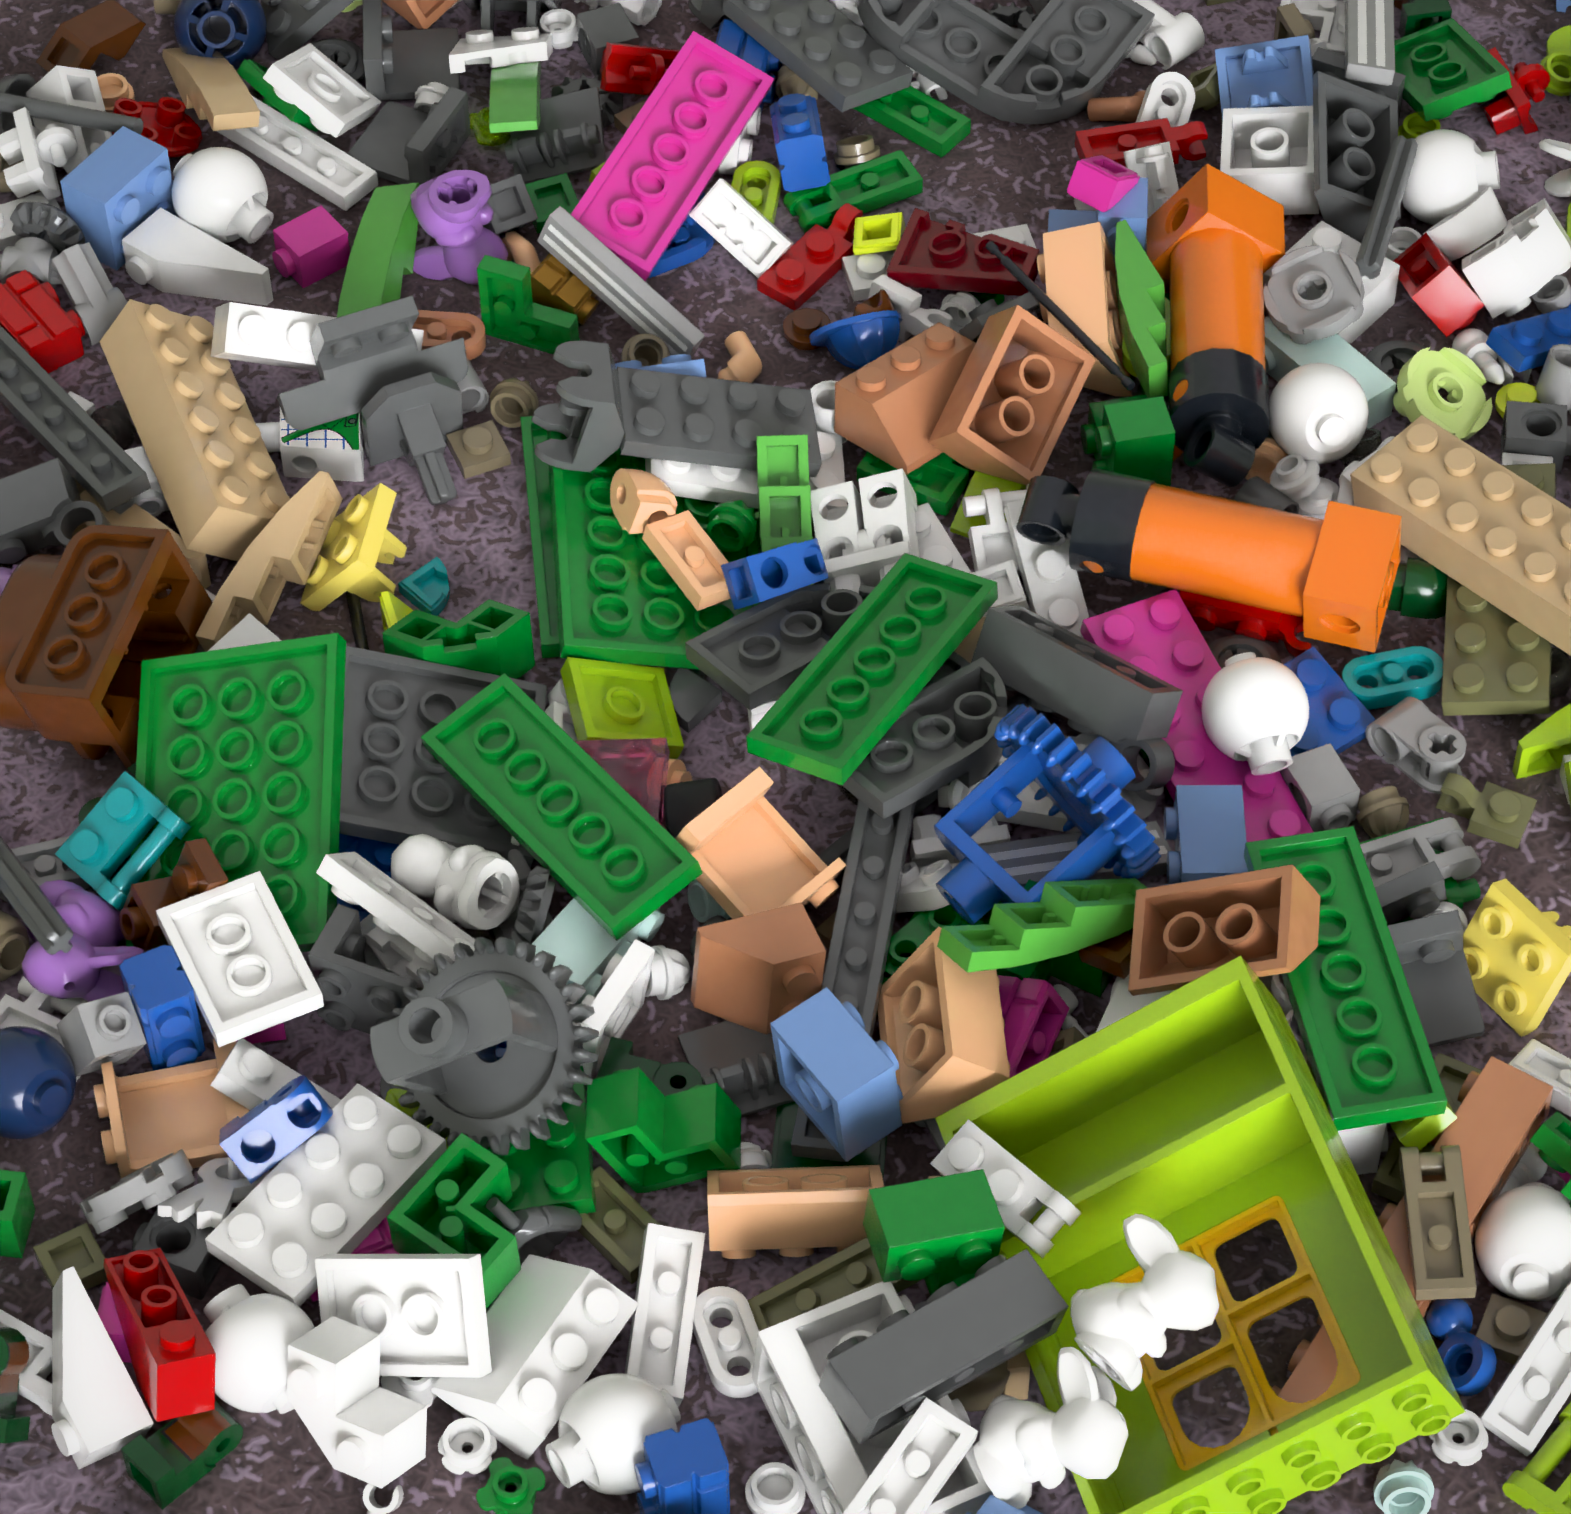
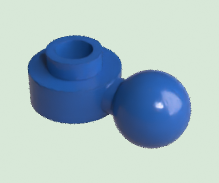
M1460 1298L1437 1299L1433 1301L1426 1313V1324L1430 1333L1436 1339L1443 1342L1438 1352L1457 1394L1461 1396L1476 1395L1489 1385L1495 1374L1497 1364L1495 1351L1490 1344L1469 1333L1473 1326V1314L1469 1305Z

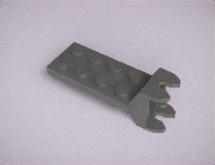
M827 0L688 1L691 12L709 29L720 26L724 19L735 22L841 112L910 87L914 71L901 62L892 52L878 45L863 28L855 24Z
M568 341L556 347L553 359L568 368L579 370L577 376H571L558 382L556 391L561 396L559 403L542 405L534 411L533 423L547 431L560 432L567 438L565 440L549 439L536 445L535 455L546 464L565 470L591 472L620 448L621 455L757 471L756 436L808 435L809 477H817L822 462L811 390L617 367L616 369L608 343Z

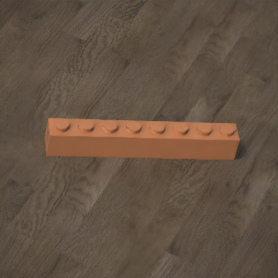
M1493 1056L1490 1057L1480 1074L1475 1071L1470 1072L1458 1095L1457 1101L1461 1102L1460 1107L1455 1113L1458 1118L1430 1141V1145L1434 1146L1431 1152H1439L1441 1145L1460 1146L1471 1239L1476 1233L1481 1215L1487 1206L1498 1197L1531 1143L1529 1140L1548 1116L1553 1086ZM1442 1175L1422 1176V1182L1443 1181ZM1403 1196L1398 1205L1391 1202L1388 1203L1378 1221L1415 1299ZM1415 1300L1422 1317L1425 1316L1434 1300ZM1320 1315L1318 1316L1317 1324L1321 1328L1313 1341L1310 1342L1303 1339L1294 1351L1288 1365V1371L1292 1372L1284 1387L1282 1389L1276 1385L1272 1387L1276 1395L1287 1402L1304 1403L1314 1400L1326 1392L1335 1379L1338 1366L1336 1352Z

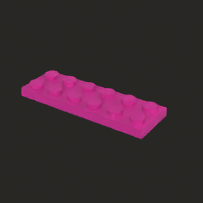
M693 31L571 215L646 281L770 90L774 78Z
M1176 589L1082 621L1080 632L1085 640L1183 690L1168 735L1162 738L1170 746L1175 759L1173 775L1165 785L1174 802L1176 785H1242L1247 842L1314 832L1280 771L1265 775H1253L1248 761H1238L1228 757L1209 739L1202 720V700L1209 682L1221 670V667Z

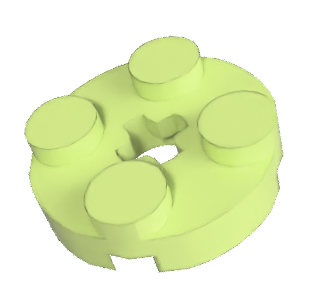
M1429 347L1420 350L1402 366L1398 374V391L1393 396L1395 409L1399 414L1407 417L1411 423L1423 415L1462 441L1468 440L1487 424L1492 413V398L1486 401L1485 393L1482 389V386L1487 383L1482 371L1471 359L1455 349L1443 347L1438 352L1428 351ZM1443 388L1448 392L1447 400L1449 402L1440 396L1438 390Z

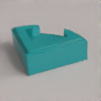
M435 557L398 583L399 593L420 611L438 616L445 608L450 595L447 569L442 561Z

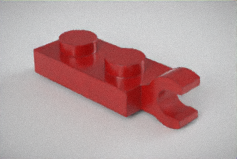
M1168 118L1076 131L1075 148L1080 160L1103 155L1126 167L1124 151L1169 141L1173 162L1178 164L1179 155L1189 161H1197L1206 157V151L1201 140L1208 139V133L1204 123L1201 121H1192L1182 126L1171 127Z
M846 203L836 212L828 229L815 224L757 279V290L794 311L799 309L842 269V257L854 255L852 242L854 240L855 218L861 217L863 211Z
M1181 590L1179 592L1199 630L1212 631L1217 626L1235 631V634L1262 641L1269 640L1278 643L1280 639L1284 642L1287 651L1295 657L1312 648L1311 643L1300 641L1295 637L1299 632L1304 631L1303 617Z

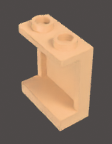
M760 766L689 822L675 838L699 862L703 873L696 880L732 919L802 902L803 906L810 902L817 909L840 888L835 878L846 867V864L840 857L827 866L764 797L774 782Z
M213 1039L216 1059L123 1077L115 1075L112 1061L101 1063L104 1083L93 1085L99 1118L109 1117L111 1130L101 1131L106 1164L117 1163L120 1176L123 1178L168 1154L176 1153L180 1149H183L192 1168L201 1167L208 1160L229 1157L219 1145L220 1129L237 1116L239 1118L249 1112V1109L210 1085L235 1046L236 1041L218 1048Z

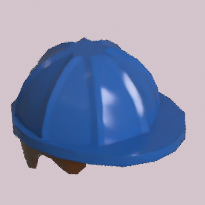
M880 289L878 293L863 303L856 305L853 317L825 325L813 331L809 335L812 346H827L835 360L844 366L860 369L867 363L895 348L899 339L900 323L903 319L901 314L895 311L886 291Z

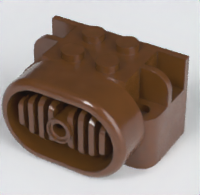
M91 525L81 529L71 538L62 555L36 554L28 557L16 567L0 596V727L37 731L46 739L71 742L83 759L99 760L104 757L109 747L112 746L126 769L136 763L142 661L195 653L200 643L195 635L213 603L168 529ZM166 589H171V592H170L169 595H168Z

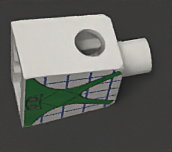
M280 408V422L256 423L267 451L281 452L285 477L312 479L319 471L328 472L333 480L364 481V435L361 412L308 429L297 430L287 424Z

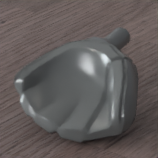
M497 1197L491 1198L486 1204V1208L502 1222V1227L516 1236L521 1265L529 1254L540 1257L548 1256L555 1246L559 1245L566 1238L570 1231L579 1230L582 1225L580 1213L575 1209L563 1206H533L513 1213Z

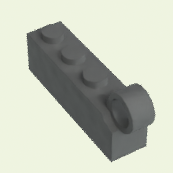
M58 457L0 479V565L18 562L27 554L48 546L62 545L66 548L74 530L84 522L95 521V525H111L95 504L80 499L75 479Z
M1021 605L989 607L971 662L981 657L985 658L1000 675L1006 690L1018 691L1028 696L1027 703L1030 706L1045 712H1057L1068 718L1067 724L1071 728L1086 734H1098L1109 740V743L1127 760L1136 775L1124 787L1125 789L1134 792L1159 789L1170 781L1175 768V759L1170 746L1162 738L1168 735L1183 690ZM1141 748L1148 755L1150 769L1146 778L1140 774L1137 767V756Z

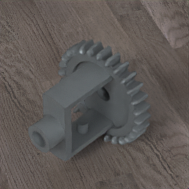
M478 937L474 942V952L469 945L459 942L454 945L455 962L445 954H435L434 962L439 972L437 975L424 968L418 969L416 973L424 985L423 990L419 991L405 986L402 991L411 1002L405 1008H394L392 1010V1014L396 1018L370 1027V1043L375 1064L386 1083L409 1088L399 1098V1103L402 1107L410 1109L419 1106L418 1110L412 1115L414 1120L425 1127L432 1123L429 1129L444 1139L448 1137V1147L463 1133L487 1150L490 1147L493 1154L504 1156L508 1155L510 1142L516 1149L524 1151L530 1149V1132L538 1139L548 1140L551 1138L547 1119L561 1125H566L569 1122L561 1105L563 1102L580 1107L583 1103V1100L572 1087L574 1084H592L593 1078L580 1070V1065L598 1061V1054L583 1049V1043L599 1037V1031L581 1026L584 1020L595 1013L594 1007L586 1004L575 1005L586 992V989L583 985L575 982L566 985L573 971L561 964L553 967L556 956L543 950L535 955L536 946L521 941L515 947L514 940L499 937L495 942L494 948L492 940ZM507 1041L506 1052L497 1061L496 1047L499 1043Z

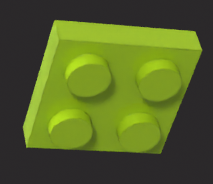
M567 657L560 672L578 745L584 751L658 759H678L684 748V743L664 668Z

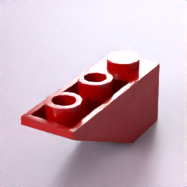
M161 1248L137 1250L126 1255L104 1259V1269L138 1386L156 1422L214 1410L216 1353Z

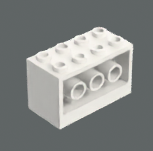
M891 1281L879 1282L768 1327L757 1334L752 1379L817 1514H843L913 1417V1415L909 1416L859 1445L818 1386L828 1362L826 1358L836 1346L853 1337H856L859 1342L877 1333L878 1326L885 1319L900 1310L905 1309L909 1314L915 1312L910 1299L906 1295L898 1296ZM946 1395L935 1402L971 1426L967 1412L959 1399L950 1400L949 1396ZM973 1445L924 1514H965L968 1511L976 1514L990 1495L994 1496L978 1467Z

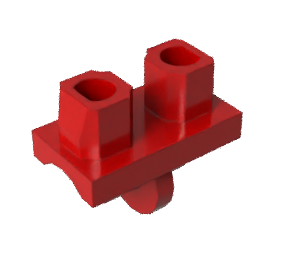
M607 42L602 55L600 89L611 92L651 95L680 50Z
M1496 47L1488 50L1509 71L1512 88L1496 94L1495 97L1501 95V99L1483 108L1489 124L1496 135L1517 126L1521 127L1524 134L1538 131V127L1529 113L1531 108L1529 100L1532 99L1533 102L1538 103L1545 98L1544 91L1549 85L1550 75L1543 65L1538 63L1527 65L1525 62H1519L1514 66L1515 73L1513 75Z

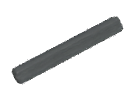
M1403 135L1394 138L1355 262L1361 276H1367L1369 279H1375L1380 275L1418 144L1413 138L1406 139Z
M0 836L1 892L48 954L54 955L60 950L64 953L69 952L73 947L69 940L74 932Z

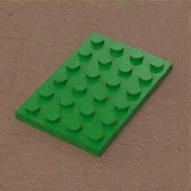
M547 431V440L567 439L560 432ZM619 448L591 472L565 470L549 465L560 658L567 659V657L625 664L699 669L686 658L685 642L760 603L734 610L732 600L729 599L697 611L643 541V533L629 534L627 530L622 529L611 507L610 486L612 478L620 468L646 471L645 458L621 455ZM675 496L677 501L676 514L689 510L707 533L709 514L716 505L721 503ZM757 535L749 546L741 548L737 552L719 550L728 562L758 554Z
M338 633L142 661L135 778L186 821L191 828L181 840L176 837L138 883L172 876L173 869L178 862L185 842L206 838L228 878L227 883L258 871L261 872L300 951L309 952L337 907V896L331 891L333 885L316 872L326 854L339 853L346 640ZM158 821L131 852V857L157 827ZM126 939V946L134 947L132 942Z

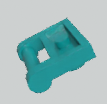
M124 771L55 855L96 890L103 899L121 911L132 884L138 883L176 837L181 840L191 826L136 778ZM158 821L159 824L157 825V827L152 831V833L147 837V839L142 843V845L137 849V851L132 855V857L127 861V863L122 867V869L117 873V875L112 880H110L109 878L114 874V872L119 868V866L124 862V860L129 856V854L135 849V847L140 843V841L145 837V835Z

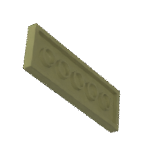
M1555 463L1502 465L1556 499L1557 476ZM1448 576L1441 702L1443 716L1550 714L1552 643Z

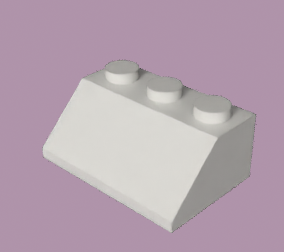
M529 1254L522 1263L521 1270L505 1287L486 1313L492 1372L480 1378L440 1377L430 1391L466 1418H474L484 1423L490 1434L496 1437V1440L515 1454L528 1460L558 1421L567 1400L587 1380L639 1306V1303L592 1269Z

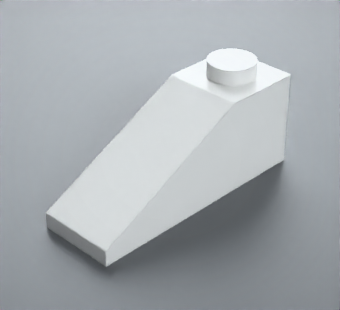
M56 65L26 92V96L30 98L106 112L94 70ZM32 117L35 128L44 131L48 124H57L59 127L69 129L74 133L78 145L77 151L73 157L67 160L66 165L62 166L68 174L112 136V132Z
M161 207L122 239L126 271L138 284L145 285L148 283L165 293L267 306L273 301L269 268Z
M72 1266L62 1271L52 1289V1418L55 1423L52 1424L51 1428L54 1440L62 1454L66 1457L72 1455L78 1469H82L120 1451L122 1447L141 1434L145 1437L154 1422L75 1268Z

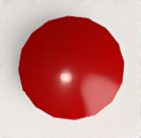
M162 97L158 100V103L137 102L133 99L121 98L116 100L113 113L141 118L144 125L141 135L166 147L168 156L171 158L184 156L195 151L202 141L200 127L189 115L185 114L186 107L184 103L176 98Z

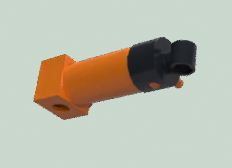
M1206 164L1147 219V256L1164 282L1165 293L1170 292L1168 412L1175 430L1173 461L1184 453V462L1188 467L1227 487H1234L1248 474L1255 459V451L1268 437L1269 380L1266 374L1263 274L1285 255L1284 206L1215 167Z
M1093 468L1084 482L1081 494H1079L1075 486L1060 478L1045 475L1031 478L1016 529L1023 537L1044 545H1061L1065 543L1066 539H1070L1069 565L1071 569L1128 582L1136 580L1303 617L1305 638L1375 653L1400 563L1402 516L1329 501L1323 520L1156 484L1155 480Z

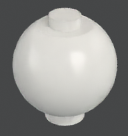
M1448 129L1429 131L1415 138L1418 144L1402 201L1404 208L1418 220L1435 225L1448 215L1468 205L1487 187L1491 186L1493 190L1500 189L1496 151L1482 152L1472 138L1461 132Z
M210 147L195 154L189 153L177 163L173 171L175 178L172 185V203L177 217L223 243L233 242L242 237L251 244L259 240L266 233L273 221L274 214L266 208L268 189L264 175L250 157L232 148Z
M1327 363L1305 364L1287 373L1273 389L1269 399V429L1275 442L1288 455H1301L1304 460L1316 459L1318 464L1330 463L1346 456L1361 441L1366 431L1369 417L1367 398L1358 381L1344 369Z
M1246 652L1228 658L1225 661V667L1219 670L1209 682L1202 700V720L1209 739L1222 753L1234 760L1248 761L1253 775H1266L1281 771L1293 763L1290 749L1300 741L1306 730L1309 719V702L1302 682L1287 666L1273 659L1256 657V654L1253 652Z
M1540 1182L1526 1183L1499 1195L1487 1206L1481 1215L1475 1233L1476 1257L1482 1272L1489 1282L1505 1295L1526 1302L1549 1301L1558 1298L1570 1281L1571 1207L1569 1205L1570 1200L1560 1191Z
M242 1284L225 1289L209 1301L203 1310L211 1323L205 1334L216 1353L215 1394L230 1406L246 1412L267 1413L277 1409L280 1414H284L293 1410L294 1407L287 1398L288 1345L315 1328L312 1321L299 1306L284 1297L268 1293L250 1296Z
M612 1373L595 1377L581 1385L565 1403L558 1422L559 1438L545 1447L549 1463L560 1482L567 1488L584 1481L592 1490L603 1494L626 1495L638 1492L640 1488L634 1464L645 1461L643 1448L645 1437L671 1428L677 1433L676 1423L681 1420L680 1411L675 1400L666 1389L659 1391L653 1384L638 1376Z

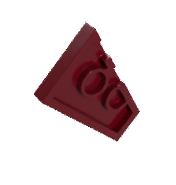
M915 208L886 271L889 278L906 287L1022 296L1029 291L985 246L989 241H993L999 247V250L1005 256H1008L1033 282H1035L1038 275L1037 255L1040 254L1039 249L992 233L983 237L966 232L965 224L949 220L944 225L930 220L929 212Z

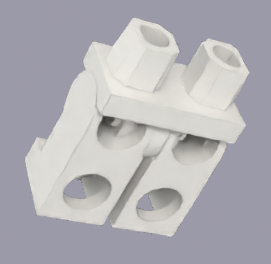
M903 468L858 479L860 494L853 481L811 491V511L815 538L818 539L829 578L825 579L824 582L831 584V591L848 589L859 594L860 584L876 587L904 553L920 557L915 523V512H917L916 493ZM883 487H891L897 490L895 494L876 498L874 495L877 490ZM835 499H842L848 502L846 506L830 510L825 506L828 502Z

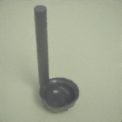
M29 74L7 75L0 79V134L16 127L13 112L24 107L30 113L32 126H34L32 119L34 117L113 133L117 132L122 126L140 135L143 131L144 125L141 118L27 97L26 92L36 84L35 79Z

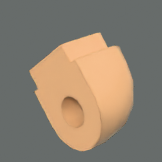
M620 468L615 472L610 486V501L613 513L623 530H627L629 534L644 533L647 524L676 515V498L663 480L643 470Z

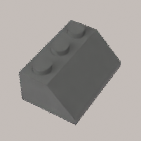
M1317 71L1313 75L1314 194L1324 222L1361 243L1393 139L1398 136L1397 100ZM1400 209L1396 221L1400 219Z

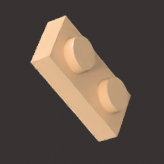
M689 510L646 525L642 537L643 541L697 611L731 599L721 565L729 562Z

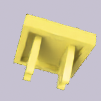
M379 483L364 496L356 495L349 502L346 509L334 518L307 579L300 604L312 611H321L346 591L371 602H379V596L384 591H389L394 595L396 585L375 566L377 562L393 564L395 556L403 558L406 553V545L386 529L396 492Z
M1507 879L1493 882L1463 934V950L1475 993L1518 1035L1523 1037L1538 1028L1571 972V926H1557L1556 923L1560 917L1557 912H1541Z

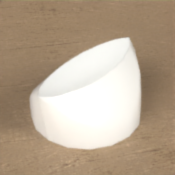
M1489 186L1481 191L1478 197L1468 205L1448 215L1424 232L1423 235L1427 233L1449 261H1453L1469 254L1491 240L1507 226L1508 221L1493 189Z

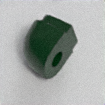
M1408 557L1407 563H1399L1388 610L1401 611L1400 616L1422 619H1437L1445 616L1448 575L1423 559Z

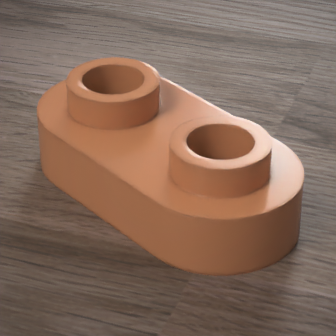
M418 310L419 316L412 329L424 330L422 350L463 337L466 357L469 360L477 358L485 350V326L477 316L469 313Z

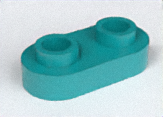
M1410 646L1354 658L1345 665L1342 680L1367 710L1396 705L1406 697H1415L1418 700L1434 696L1442 686L1443 660L1439 654L1429 648ZM1417 675L1422 678L1412 680L1411 678H1409V676ZM1362 685H1368L1373 688H1364Z

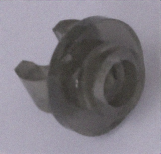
M118 400L112 406H101L91 414L90 417L123 450H127L132 446L137 430L130 421L131 416L124 401Z

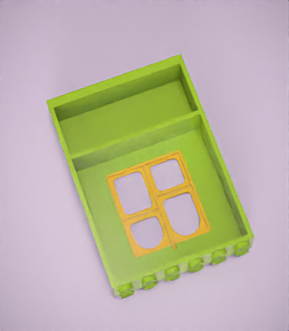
M1241 955L935 1118L945 1145L969 1119L1081 1211V1215L1070 1227L1064 1224L1050 1240L1054 1246L1043 1258L1006 1228H1004L999 1255H1004L1006 1259H1009L1027 1249L1069 1306L1056 1333L1025 1350L1044 1402L1049 1410L1056 1413L1063 1405L1057 1379L1058 1353L1061 1348L1074 1347L1082 1352L1091 1363V1366L1099 1368L1079 1348L1074 1340L1076 1332L1071 1318V1297L1077 1290L1090 1289L1103 1283L1141 1282L1145 1274L1127 1245L1123 1231L1125 1219L1134 1214H1143L1159 1221L1172 1234L1180 1250L1191 1252L1203 1258L1215 1270L1216 1291L1219 1301V1310L1215 1319L1221 1331V1339L1216 1346L1166 1371L1160 1370L1156 1365L1154 1357L1145 1353L1140 1357L1143 1369L1141 1383L1133 1391L1126 1390L1106 1374L1113 1383L1117 1397L1116 1408L1125 1418L1129 1436L1117 1469L1107 1479H1086L1072 1472L1088 1514H1277L1285 1508L1287 1501L1309 1490L1320 1491L1329 1488L1339 1481L1341 1474L1363 1463L1380 1462L1391 1456L1395 1452L1396 1447L1418 1435L1429 1436L1445 1429L1450 1424L1452 1418L1466 1412L1279 1002ZM1042 1206L1029 1223L1033 1225L1045 1211L1046 1207ZM1268 1220L1278 1221L1297 1262L1295 1274L1245 1301L1234 1300L1217 1262L1216 1250L1223 1243ZM1310 1298L1315 1303L1335 1349L1338 1362L1336 1376L1328 1390L1318 1398L1304 1403L1287 1402L1277 1396L1271 1388L1250 1339L1249 1331L1251 1326L1257 1321L1300 1299ZM1225 1368H1235L1248 1396L1250 1406L1248 1421L1241 1433L1228 1444L1215 1448L1199 1446L1190 1441L1183 1431L1173 1406L1174 1397L1178 1392Z

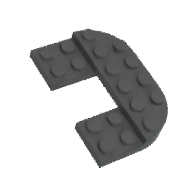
M856 0L860 19L878 45L892 52L908 67L974 108L1000 121L1019 124L1058 122L1087 109L1088 101L1092 98L1100 97L1104 84L1150 28L1155 16L1154 13L1133 0H1050L1027 30L1021 34L968 0Z
M830 583L815 584L768 599L685 642L686 658L746 708L752 710L784 693L875 587L860 584L858 594L848 589L831 591ZM954 651L847 779L843 787L882 819H885L955 779H958L968 788L984 779L1002 757L1003 748L998 747L994 732L998 722L1007 715L1006 688L995 668L983 657L969 663Z

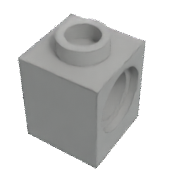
M1331 743L1292 756L1293 763L1281 770V775L1312 830L1318 832L1344 828L1351 821H1354L1356 819L1360 788Z
M128 991L78 1004L57 1024L64 1048L73 1062L76 1077L102 1070L101 1063L112 1061L113 1066L126 1063L147 1044Z

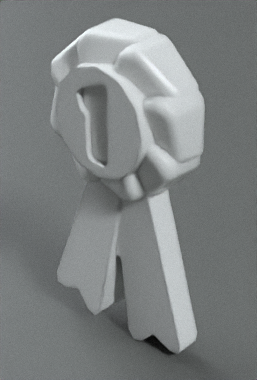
M230 1157L208 1160L197 1171L198 1184L158 1204L157 1216L172 1217L175 1222L179 1223L196 1213L197 1229L216 1228L229 1215L232 1203L241 1202L270 1171L268 1170L251 1184Z

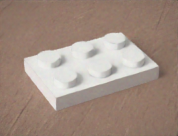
M260 871L156 910L158 924L168 944L173 946L181 963L182 970L185 971L190 981L195 1000L218 1048L324 1007L322 992Z
M325 1254L315 1258L321 1323L334 1316L380 1334L379 1376L480 1378L492 1372L480 1254Z

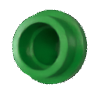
M728 500L713 508L708 517L707 535L717 548L726 552H737L753 542L757 535L758 520L754 517L753 508H748L742 500Z

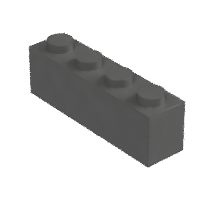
M1027 1249L1009 1259H1006L1004 1255H998L982 1265L972 1280L959 1287L955 1282L948 1283L936 1290L927 1299L926 1305L909 1314L905 1309L900 1310L885 1319L878 1326L877 1333L859 1342L856 1337H853L836 1346L826 1358L828 1362L818 1386L860 1445L915 1414L926 1397L936 1402L1056 1333L1069 1306Z

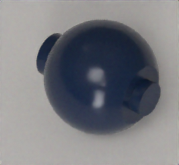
M180 0L174 16V33L183 53L212 58L217 50L224 57L213 58H226L236 70L244 59L253 60L262 48L266 36V17L259 0Z
M27 1026L0 1029V1137L27 1139L39 1136L56 1126L66 1115L73 1102L76 1091V1074L73 1062L63 1045L53 1036L42 1030Z

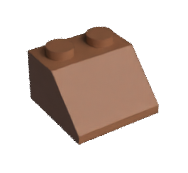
M802 902L698 927L690 997L694 1008L757 1032L769 1034L772 1033L771 1022L820 992L822 989L826 950Z

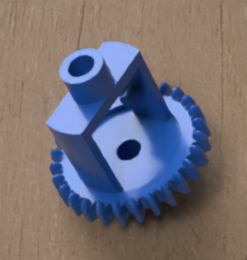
M1024 704L1017 705L998 722L994 732L998 747L1003 748V757L1008 759L934 825V830L943 846L959 861L952 870L936 883V887L952 908L971 925H974L999 901L1002 903L1040 902L1045 882L1089 880L1102 867L1105 869L1113 868L1114 875L1121 876L1122 878L1139 879L1161 858V855L1158 853L1160 848L1153 842L1155 837L1145 828L1147 824L1134 813L1135 807L1120 795L1121 790L1136 777L1134 770L1123 755L1101 736H1098L1084 750L1080 751L1074 740L1070 736L1066 738L1055 723L1051 725L1042 713L1038 715L1032 707L1029 706L1027 708ZM1034 781L1041 787L1036 792L1034 799L1050 798L1053 806L1050 808L1048 815L1054 816L1059 812L1063 813L1067 818L1063 831L1067 832L1077 827L1081 835L1077 840L1078 846L1027 892L971 836L999 811L1006 818L1014 816L1022 806V801L1016 796Z

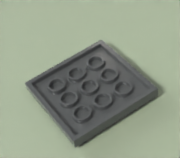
M346 646L339 834L400 845L409 836L425 834L456 848L465 845H478L485 850L497 852L507 861L508 852L512 849H517L522 853L530 868L534 857L521 844L517 846L511 843L512 835L426 750L421 739L422 735L500 676ZM510 678L545 712L547 685Z

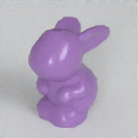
M466 169L453 170L419 185L411 193V208L420 226L438 244L422 247L415 251L413 271L416 274L427 279L439 281L454 277L466 284L478 285L477 267L485 255L507 261V247L501 238L491 230L483 227V225L488 224L493 219V209L487 203L492 190L486 175Z
M56 880L46 881L40 885V889L74 932L69 940L73 947L67 953L60 950L56 954L50 955L27 927L28 935L34 942L28 949L22 962L23 975L27 981L39 992L58 999L82 997L90 1002L125 992L122 977L102 969V967L120 965L123 963V960L144 953L145 950L138 947H116L125 939L119 923L120 912L102 897L85 891L81 886L73 882Z

